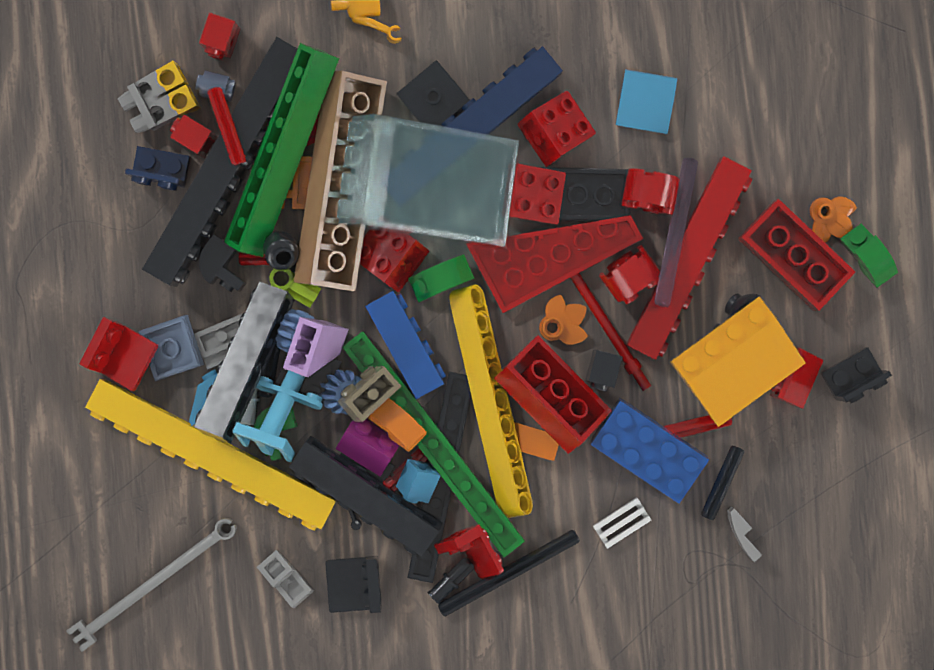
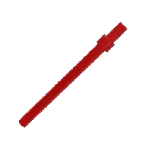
M580 273L570 277L618 354L623 357L622 360L625 363L624 368L627 373L633 375L642 391L651 387L650 382L641 370L642 365L637 358L634 359Z

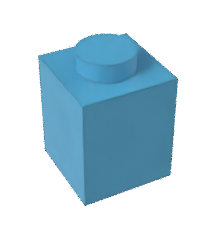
M407 459L396 487L408 502L417 503L419 501L429 503L440 474L430 463Z

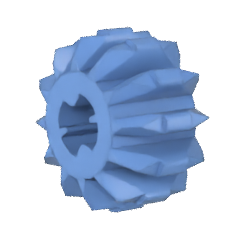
M291 309L284 315V319L280 322V327L277 330L276 341L278 348L288 353L299 318L314 319L309 313Z
M335 370L334 375H326L327 384H320L325 391L319 394V396L325 399L323 405L328 409L331 408V412L347 415V412L337 401L343 397L341 395L343 389L352 383L356 385L361 378L354 376L353 372L349 370L344 372L342 370Z

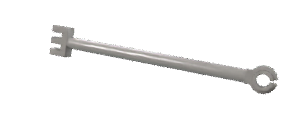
M223 518L215 525V531L88 625L83 620H80L66 631L69 635L76 632L77 629L80 632L78 636L72 639L75 644L82 638H85L87 641L79 647L81 652L97 641L93 635L96 631L220 539L227 540L233 537L237 530L236 524L231 526L229 533H225L222 530L223 524L230 525L233 520Z

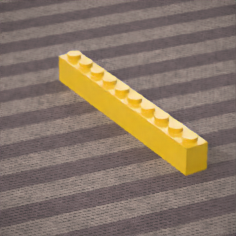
M99 379L85 408L91 410L90 415L100 421H104L106 418L114 422V428L126 434L128 431L137 434V440L151 446L153 442L162 447L160 450L162 453L172 458L175 455L184 458L185 465L195 470L201 467L209 471L207 476L219 482L224 479L232 483L231 488L239 493L245 494L248 491L255 495V501L265 506H269L271 503L279 507L278 512L291 519L293 515L302 519L301 524L315 531L316 528H323L337 501L334 497L320 493L315 487L232 444L202 434L194 427L195 425L192 426L189 422L106 379Z

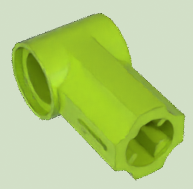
M273 269L269 276L271 285L288 291L296 301L311 308L322 288L295 283V273L289 269ZM279 271H284L289 275V282L285 286H278L274 282V276Z

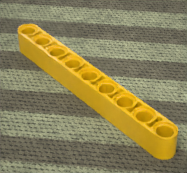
M476 284L451 291L449 296L450 306L496 503L508 518L529 515L533 508L532 497L508 394L494 379L502 369L485 296L481 287Z

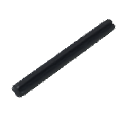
M570 530L505 566L503 573L485 577L438 604L441 614L444 617L578 544L580 542L578 535L574 530Z

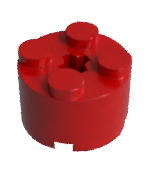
M629 168L622 206L632 209L642 208L643 212L651 214L673 215L680 179L661 172L654 171L652 173L645 172L644 169Z
M642 245L637 246L639 251L635 254L630 250L606 267L609 271L606 275L603 272L599 274V277L617 302L623 301L627 305L639 297L638 292L643 288L647 287V289H650L661 281L658 276L661 271Z

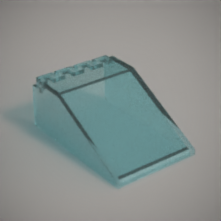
M377 114L352 116V122H349L347 141L355 142L354 147L346 146L343 167L351 169V173H342L340 194L348 195L347 200L339 199L337 211L339 224L497 246L506 245L519 145L518 140Z

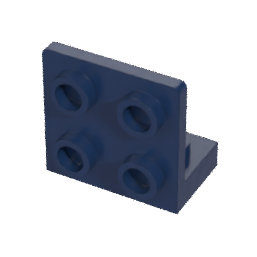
M137 146L133 170L126 168L125 174L130 176L131 181L137 184L151 186V182H157V186L163 189L177 191L178 186L185 188L190 156Z

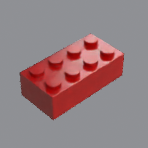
M780 199L774 200L738 238L745 247L813 311H820L856 273Z
M539 335L532 339L494 377L567 454L580 446L612 412L598 395Z

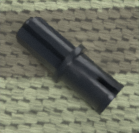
M463 558L448 573L445 572L443 574L444 577L427 593L436 603L440 604L454 588H459L458 585L474 570V565L469 559Z

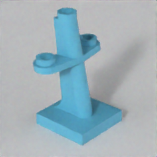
M288 370L281 386L274 385L271 379L261 376L256 388L275 394L276 397L260 430L236 422L233 433L243 446L248 447L250 440H252L262 453L271 456L274 450L278 449L286 461L292 463L295 451L287 439L279 436L294 401L321 410L323 406L321 403L322 397L313 393H307V396L298 393L305 376Z

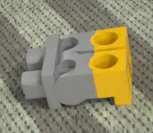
M175 61L169 62L136 83L127 86L129 91L118 98L124 111L137 106L141 112L140 115L130 119V123L136 133L149 129L155 131L183 115L201 109L193 91L188 86L183 72Z

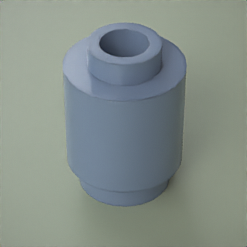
M205 70L203 75H198L195 90L199 91L200 97L209 99L208 90L214 87H221L225 99L232 101L236 81L231 80L230 76Z

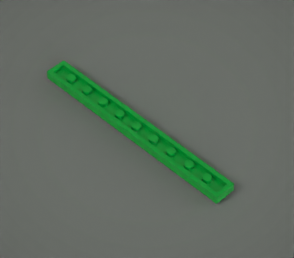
M362 331L342 348L362 373L370 366L374 368L376 366H385L401 385L389 398L405 410L426 431L427 434L418 442V447L477 524H480L481 528L485 529L491 542L501 555L506 557L524 543L525 539L367 334Z

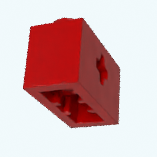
M209 12L199 43L205 49L204 52L208 53L209 57L223 61L224 57L231 59L240 27L234 20Z
M183 115L181 119L177 118L170 128L172 132L170 138L202 158L206 157L218 137L211 130L186 115Z

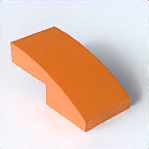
M390 398L368 416V419L388 432L389 438L408 452L427 434L415 419Z
M514 422L521 452L551 461L555 460L559 444L546 431Z

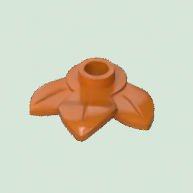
M841 196L835 197L832 200L824 197L816 199L810 206V215L814 220L812 231L825 243L830 239L831 235L842 238L853 230L852 222L848 216L857 209L855 203ZM825 206L827 211L825 215H822L821 209Z
M561 295L553 297L545 307L546 316L540 322V334L549 341L559 339L568 345L584 341L588 335L579 325L585 317L587 307L581 304L566 305ZM549 323L557 325L556 332L550 333L547 326Z

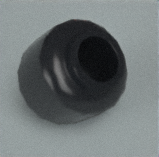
M277 231L271 233L265 239L263 252L267 263L272 268L286 270L296 264L299 259V249L295 238L290 233Z

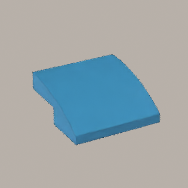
M625 69L616 125L668 134L677 78Z

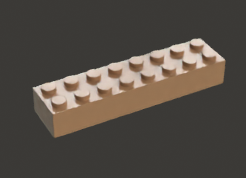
M335 71L319 112L299 243V259L296 263L294 276L295 283L355 292L387 81L345 71Z

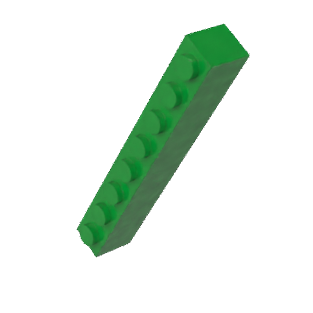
M302 43L299 44L224 243L237 251L260 257L264 256L263 243L273 233L339 61L338 57L323 50Z

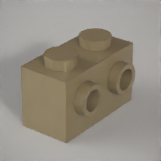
M370 366L360 375L362 379L356 385L352 383L341 392L343 397L337 402L353 421L363 422L401 387L385 366H376L375 368Z

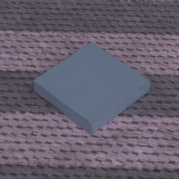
M188 315L139 331V334L158 344V348L149 364L155 381L204 365Z

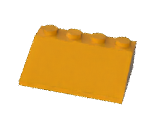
M759 296L670 363L719 427L804 365L805 361L775 316Z

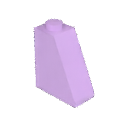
M300 317L283 368L305 377L311 376L341 354L349 329L324 320Z

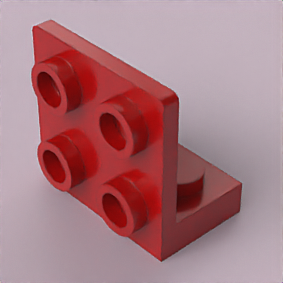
M568 91L561 93L531 111L517 123L545 167H548L565 153L596 134Z
M518 163L506 164L498 216L558 224L566 173Z
M381 215L363 238L359 264L399 293L409 280L408 278L413 275L430 251Z
M103 317L79 364L87 369L102 373L131 391H136L158 348V344L120 322Z
M480 524L458 530L434 545L438 554L448 552L449 555H452L458 551L460 553L465 551L480 579L504 572L502 560L498 553L492 549L489 543V535L485 529L481 528Z

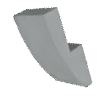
M730 507L727 512L732 531L743 551L755 562L762 554L745 537V534L752 527L733 507Z
M275 550L257 566L267 581L279 591L292 608L297 607L314 592L311 586L278 550Z

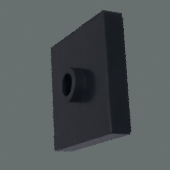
M437 60L396 93L429 134L438 129L445 120L456 114L470 101Z

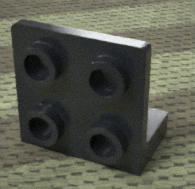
M868 347L821 372L835 400L845 403H854L865 396L863 392L872 388L877 390L888 383L886 379L892 376L890 371L880 369Z
M378 556L326 560L330 613L370 610V613H381L382 601Z

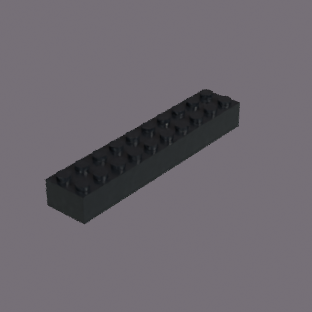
M276 37L231 114L246 161L239 165L231 163L222 134L220 133L143 266V271L169 286L178 287L179 284L183 285L191 272L188 268L192 261L197 262L203 249L201 247L205 238L210 239L217 228V225L214 224L219 215L223 216L229 208L230 202L227 200L231 193H237L244 181L241 179L245 169L250 170L256 160L254 154L262 144L298 48Z

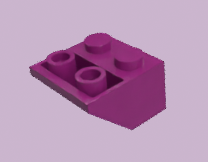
M367 417L363 422L352 421L335 449L378 476H381L400 445L389 438L388 432Z

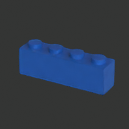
M392 291L366 305V309L415 398L418 399L443 385L442 379L446 375L439 363L433 364L430 355L434 353L427 340L421 342L417 334L421 329L414 316L408 318L404 309L408 308V305L402 294L396 295Z

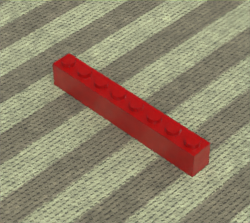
M725 156L720 158L660 276L661 281L656 284L626 346L653 360H656L658 356L663 357L669 343L665 342L669 333L674 334L681 322L677 318L681 309L686 310L693 298V296L689 295L693 286L698 287L705 273L701 270L705 262L710 263L717 251L713 247L718 238L723 239L729 227L725 224L729 215L734 216L741 202L737 199L741 191L746 193L753 178L749 177L752 170Z

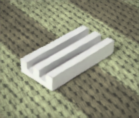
M636 497L594 524L593 527L608 549L650 522L651 518ZM636 506L638 510L604 532L601 530V527L632 507ZM639 515L643 516L641 520L634 523L633 525H631L621 533L617 534L610 540L606 538L608 535L612 534L622 526L626 525Z

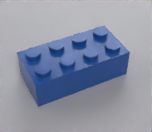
M619 398L611 409L612 412L605 418L590 440L591 445L680 504L708 463V456L622 398Z

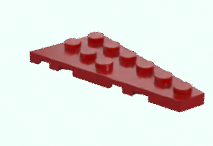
M629 215L466 243L502 313H505L642 240L643 237L632 216Z

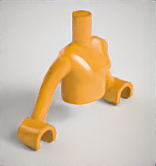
M331 0V11L347 10L353 23L368 26L387 34V40L392 44H397L401 41L402 38L391 36L392 31H399L401 29L399 26L389 27L368 18L380 16V0Z

